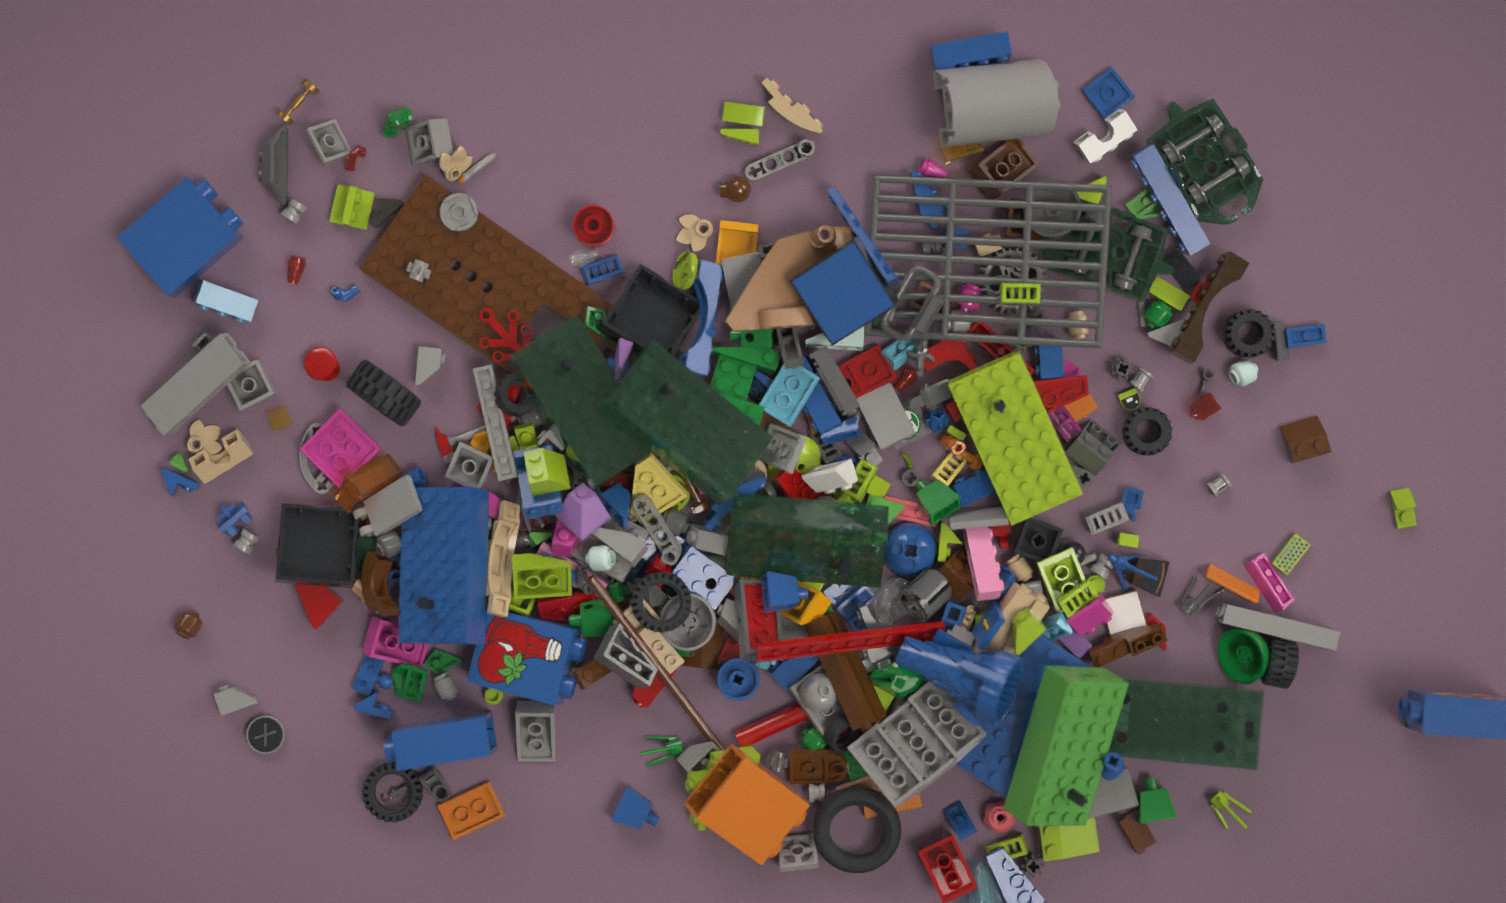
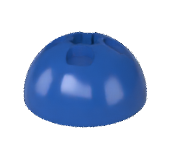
M903 522L895 525L886 533L881 545V555L884 564L893 574L911 579L916 578L924 570L933 567L938 555V545L933 533L924 525L915 522Z

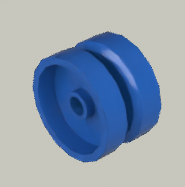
M740 657L724 662L719 669L717 678L718 687L723 695L736 701L746 700L754 695L760 680L755 664L751 661H740ZM735 676H742V681L737 682Z

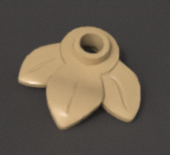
M461 145L452 156L441 153L439 159V167L443 170L445 178L449 181L457 180L462 172L467 170L472 163V156H467L466 150Z
M691 214L680 217L679 221L684 228L679 232L676 240L683 244H691L693 252L700 251L705 247L707 238L713 232L712 224L708 220H700ZM701 226L707 227V231L705 233H702L700 231Z
M197 420L190 427V437L186 443L187 449L194 454L204 449L211 455L220 452L222 446L216 441L220 435V427L216 425L204 427L202 421ZM195 441L200 443L198 448H195L193 445Z

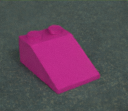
M372 615L362 653L369 657L399 664L404 662L422 668L429 644L398 643L399 622Z

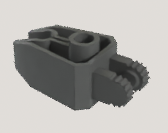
M942 380L931 386L926 383L918 387L919 391L914 393L916 397L908 400L905 406L908 411H914L921 407L922 411L928 409L930 412L939 408L938 403L953 396L948 386V380Z

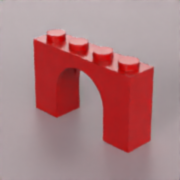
M943 340L926 351L927 354L934 357L935 362L932 363L929 360H925L924 370L927 372L946 361H958L971 371L977 368L975 364L977 359L973 352H968L965 347L968 344L967 341ZM955 400L945 405L953 422L963 418Z

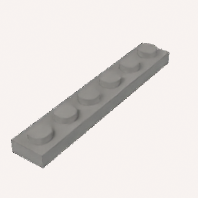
M493 365L475 368L473 372L498 481L517 478L518 474L504 413L497 407L498 405L494 400L497 382Z

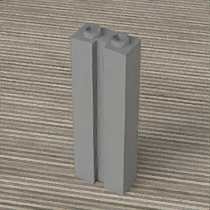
M229 333L219 334L141 405L146 417L152 420L156 430L163 436L176 432L251 364L246 355L236 347L237 344Z
M1221 603V606L1217 607L1215 617L1218 618L1217 621L1224 624L1332 650L1337 649L1340 631Z

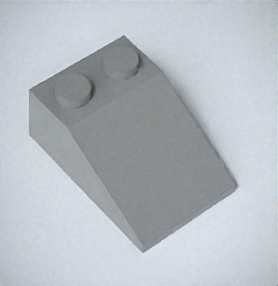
M517 701L515 712L517 761L556 762V705L540 701Z

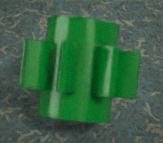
M620 581L608 585L609 590L607 592L615 603L627 600L626 594H629L627 585H622Z

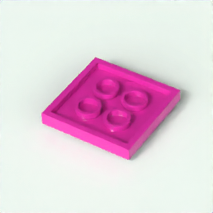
M341 408L300 448L340 490L382 449Z

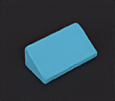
M911 338L907 341L896 340L882 350L881 354L889 365L896 370L911 359L907 354L908 350L917 353L914 346L916 339Z
M1062 612L1041 620L1046 627V630L1041 635L1050 641L1073 632Z

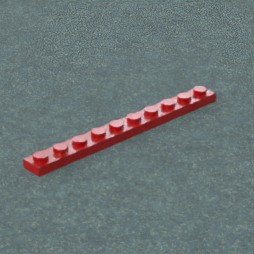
M943 621L762 642L757 643L755 658L757 662L899 646L904 643L906 636L922 642H926V640L932 641L938 629L945 631V625Z

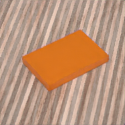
M490 781L437 805L452 840L506 816Z

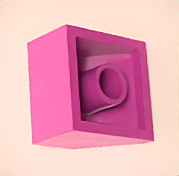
M1101 593L1098 594L1099 597L1066 619L1080 636L1084 633L1089 635L1096 630L1095 626L1102 623L1104 625L1112 620L1111 616L1114 611Z

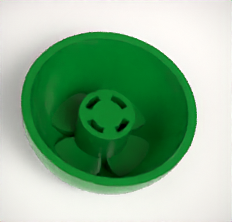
M1236 628L1225 632L1218 642L1217 654L1220 665L1227 676L1233 681L1245 685L1252 684L1265 674L1269 665L1270 654L1266 642L1259 634L1249 629Z

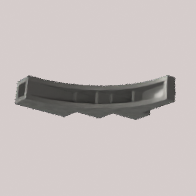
M775 243L758 246L761 263ZM796 327L776 328L785 370L804 366Z

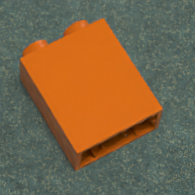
M734 744L728 747L683 803L698 821L761 866L767 858H772L778 854L782 847L783 838L791 828H796L803 823L807 813L806 810L810 806L795 789Z

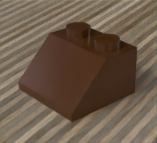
M1318 416L1280 426L1291 463H1297L1332 452L1327 434Z

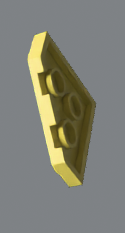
M652 453L636 462L630 512L643 525L633 508V502L638 495L645 494L649 496L660 514L687 497L688 492ZM639 502V506H641V505L645 506L646 503H645V502ZM648 516V521L653 519L654 516Z

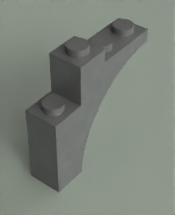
M864 601L857 603L858 610H856L859 621L863 620L865 625L862 628L863 631L885 628L874 619ZM902 645L862 650L864 658H868L871 663L887 657L891 659V663H895Z

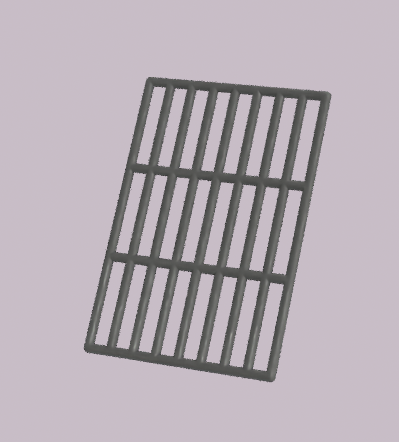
M875 175L872 186L870 238L876 247L877 240L945 244V255L881 252L885 260L944 263V274H937L941 282H943V294L938 293L937 297L945 300L942 305L941 313H938L934 319L941 321L940 332H927L924 334L916 331L912 338L1101 348L1103 341L1111 186ZM880 183L949 186L948 197L880 194ZM957 186L1026 189L1025 201L956 198ZM1034 190L1099 192L1104 193L1103 204L1033 201ZM879 202L948 205L947 217L879 214ZM955 206L1025 209L1024 220L955 217ZM1032 210L1102 212V224L1032 221ZM878 221L947 224L946 236L877 233ZM954 225L1024 228L1023 240L954 236ZM1031 228L1101 232V243L1031 240ZM953 244L1022 247V259L953 256ZM1030 248L1100 251V261L1095 263L1030 259ZM952 263L1021 267V278L951 275ZM1029 267L1099 270L1098 282L1028 279ZM894 272L899 280H903L906 274L905 272ZM916 273L911 281L933 282L921 273ZM951 283L990 285L1020 283L1040 284V287L1098 290L1097 302L1040 299V304H1002L1019 305L1018 317L949 313L950 302L1000 304L999 297L950 294ZM1022 288V299H1026V288ZM904 292L900 299L926 300L929 293ZM1027 306L1097 309L1096 321L1028 318L1026 317ZM895 311L893 318L915 319L918 312ZM872 321L864 326V334L866 336L891 337L882 329H872ZM949 321L1014 324L1018 325L1017 336L948 333ZM1025 326L1095 329V340L1025 337ZM896 330V331L899 332V333H901V334H904V333H906L908 330Z

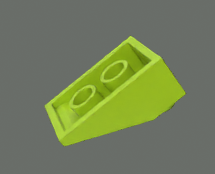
M1072 547L1037 562L1046 592L1056 613H1064L1056 599L1086 581ZM1088 587L1084 589L1088 596L1092 595ZM1082 592L1078 593L1080 598L1084 600L1085 597ZM1074 596L1072 598L1074 603H1079L1076 597ZM1069 601L1066 602L1069 608L1072 607Z
M531 553L511 555L514 600L572 596L570 561Z
M1095 818L1087 819L1086 826H1038L1043 861L1060 860L1099 852Z

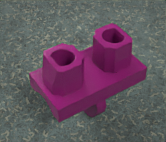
M1065 406L1048 413L1051 422L1066 442L1082 432V429Z

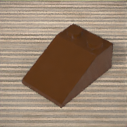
M1011 139L979 162L968 173L973 179L1019 181L1037 167L1039 163L1020 139ZM980 187L989 199H996L1009 189Z

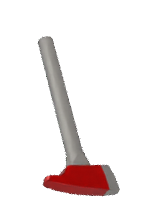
M513 416L512 423L518 421V417ZM486 425L455 437L442 435L439 428H436L437 441L444 462L447 464L452 461L455 454L452 448L460 441L463 442L473 438V435L484 430L487 431Z

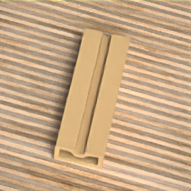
M1014 582L999 604L1005 618L1004 624L984 651L978 648L976 641H974L971 645L973 647L972 652L1005 651L1017 656L1012 647V626L1015 616L1027 607L1042 620L1050 608L1046 601L1047 598L1041 593L1035 594L1031 592V589L1025 584L1019 585Z

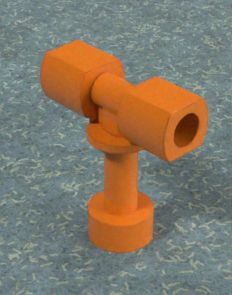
M944 433L939 440L940 445L953 452L954 456L960 455L969 462L968 467L973 471L979 470L983 465V461L978 454L974 456L965 450L966 446L964 443L951 435Z

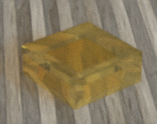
M286 406L267 413L274 431L293 425Z

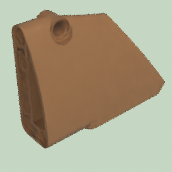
M824 225L812 231L778 239L745 287L725 323L733 331L807 327L817 324L790 283V280L851 241L852 233L850 227H829ZM820 232L823 234L824 239L820 237Z

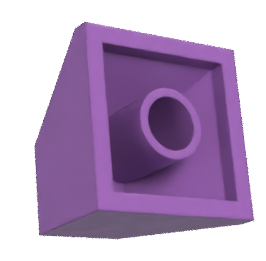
M584 483L568 494L562 504L564 512L556 515V519L581 541L611 519L596 493Z

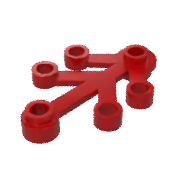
M483 308L479 312V319L483 323H489L503 339L482 337L479 341L480 346L485 349L489 347H511L516 354H504L501 351H496L493 353V360L498 363L502 361H517L522 367L532 366L536 360L534 351L530 349L532 327L528 324L521 327V333L523 334V347H521L517 343L519 313L515 310L508 313V319L510 320L508 333L495 319L493 310ZM484 312H489L490 317L488 319L483 318ZM511 313L517 314L515 320L510 318ZM529 327L530 333L525 334L523 329ZM484 339H488V346L482 345ZM497 353L502 354L501 360H496L495 355ZM524 354L529 355L528 361L522 359Z

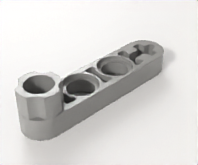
M804 139L795 145L751 163L747 166L745 175L750 181H758L810 158L814 154L815 145L812 141ZM804 144L807 147L811 146L812 149L809 150V153L802 152ZM796 147L798 148L799 155L801 156V158L799 159L797 158V153L794 150V148ZM792 152L794 160L786 162L783 159L784 153ZM770 159L775 160L777 163V167L774 170H769L766 167V162ZM763 163V169L766 172L765 174H762V171H759L757 173V177L754 178L753 175L749 176L748 173L751 172L750 168L753 167L755 170H757L760 168L758 164Z
M645 494L638 495L633 502L635 512L663 554L661 557L662 561L674 565L682 554L679 542L665 524V520L651 498ZM639 502H645L646 505L639 506ZM648 516H654L657 519V523H649ZM658 533H666L667 540H661L658 537Z

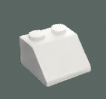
M852 459L818 466L802 475V479L816 493L824 491L825 494L836 491V488H841V490L849 489L853 483L858 481Z

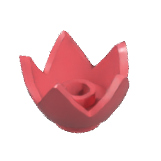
M1006 799L997 803L990 802L985 805L983 824L988 829L997 833L1009 831L1016 822V818L1003 809ZM999 814L1004 816L1002 821L997 820Z

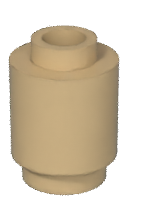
M1084 311L1069 313V318L1067 319L1087 321V316L1084 315ZM1069 327L1070 337H1074L1076 340L1085 339V335L1089 334L1088 328Z
M1016 554L1006 561L1008 568L1014 571L1018 582L1021 580L1026 582L1033 576L1031 573L1034 570L1023 556Z

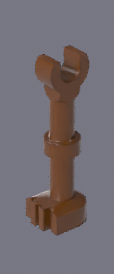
M681 457L683 461L682 466H677L674 461L672 466L680 472L686 484L685 488L690 492L695 502L690 508L694 514H697L707 509L709 504L707 500L701 499L696 489L697 485L687 470L688 462L684 457Z

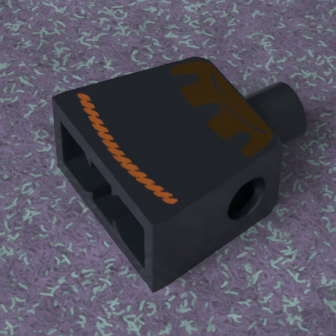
M1143 558L1136 559L1135 565L1132 566L1157 577V581L1128 568L1123 570L1122 574L1132 576L1130 580L1131 585L1161 597L1170 562Z

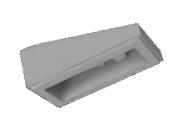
M1123 502L1085 517L1092 535L1130 520ZM1117 508L1122 517V519L1120 520L1118 519V516L1115 511V509ZM1111 511L1115 522H1111L1108 512ZM1100 515H1104L1107 525L1104 526ZM1095 517L1100 526L1099 528H1096L1093 518Z

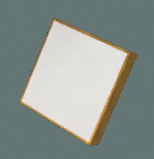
M1137 590L1105 598L1114 611L1111 616L1112 620L1107 623L1110 635L1147 625Z

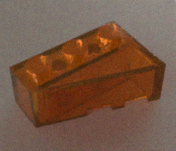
M390 454L383 457L378 456L369 465L365 463L358 468V471L347 473L343 477L344 481L334 497L348 514L353 510L352 508L356 503L360 501L363 504L367 496L375 492L378 493L397 481L403 471Z

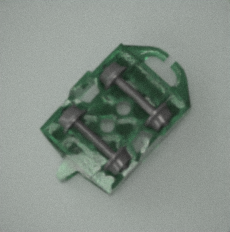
M1214 98L1186 111L1176 102H1170L1166 106L1170 121L1146 140L1147 145L1154 144L1197 221L1221 225L1236 222L1238 218L1235 214L1227 217L1222 216L1219 213L1220 207L1239 195H1245L1247 204L1240 212L1243 216L1247 215L1255 206L1264 181L1247 152V143L1239 130L1230 125ZM1227 135L1237 151H1228L1223 143ZM1197 147L1204 149L1205 155L1203 157L1196 154ZM1208 163L1214 165V173H1209L1206 170ZM1180 168L1182 172L1178 173L1176 169ZM1184 175L1187 178L1185 182L1181 179Z
M1080 199V200H1081V203H1084V204H1095V203H1092V202H1089V201ZM1117 208L1110 209L1106 275L1107 292L1142 303L1156 275L1169 276L1174 273V268L1162 261L1168 232L1167 228L1136 218L1134 214ZM1081 211L1078 223L1102 224V212ZM1111 216L1129 223L1124 229L1112 226ZM1071 230L1063 235L1061 241L1097 243L1101 242V232ZM1042 236L1041 240L1049 241V237ZM1043 248L1047 260L1095 263L1100 261L1099 251ZM1116 248L1122 249V258H1116L1114 256V250ZM1050 268V272L1075 281L1098 282L1097 279L1090 278V276L1095 271L1099 272V270Z

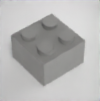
M259 359L252 361L250 365L227 384L240 411H246L278 394L262 361Z

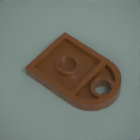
M831 749L790 750V784H832L842 780L847 774V760L842 753H836ZM842 765L841 768H834L833 766Z

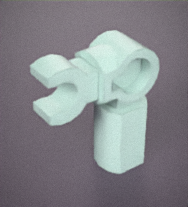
M889 657L871 663L869 659L862 660L867 673L876 668L881 670L885 666L892 664Z

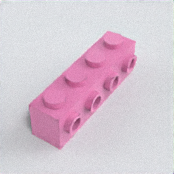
M991 527L963 529L962 534L976 601L1000 598L1001 592L1004 591L1003 580L999 579L1000 565L995 560L996 547L991 542L993 538Z

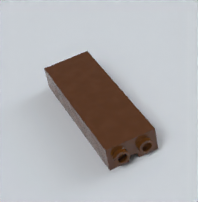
M839 611L828 616L819 617L804 625L809 637L848 632ZM858 651L818 655L852 730L861 729V731L875 726L877 723L879 725L882 722L881 719L887 717V714Z

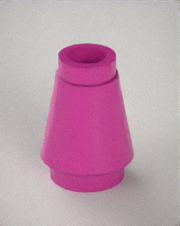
M925 158L918 170L924 177L946 178L948 171L936 162Z

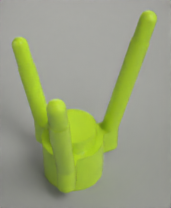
M1219 790L1210 798L1209 801L1212 803L1210 806L1225 829H1228V825L1219 809L1223 810L1224 808L1244 829H1247L1246 824L1232 811L1228 804L1231 801L1249 814L1252 813L1250 809L1229 796L1226 791L1223 793Z

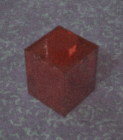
M1211 392L1189 405L1191 416L1194 420L1198 419L1200 422L1221 409Z

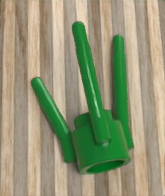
M647 735V739L669 742H666V747L642 751L639 754L648 755L665 751L669 754L647 763L646 767L678 757V754L683 753L681 738Z

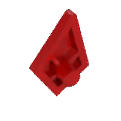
M729 635L718 661L740 657L739 642L731 635Z

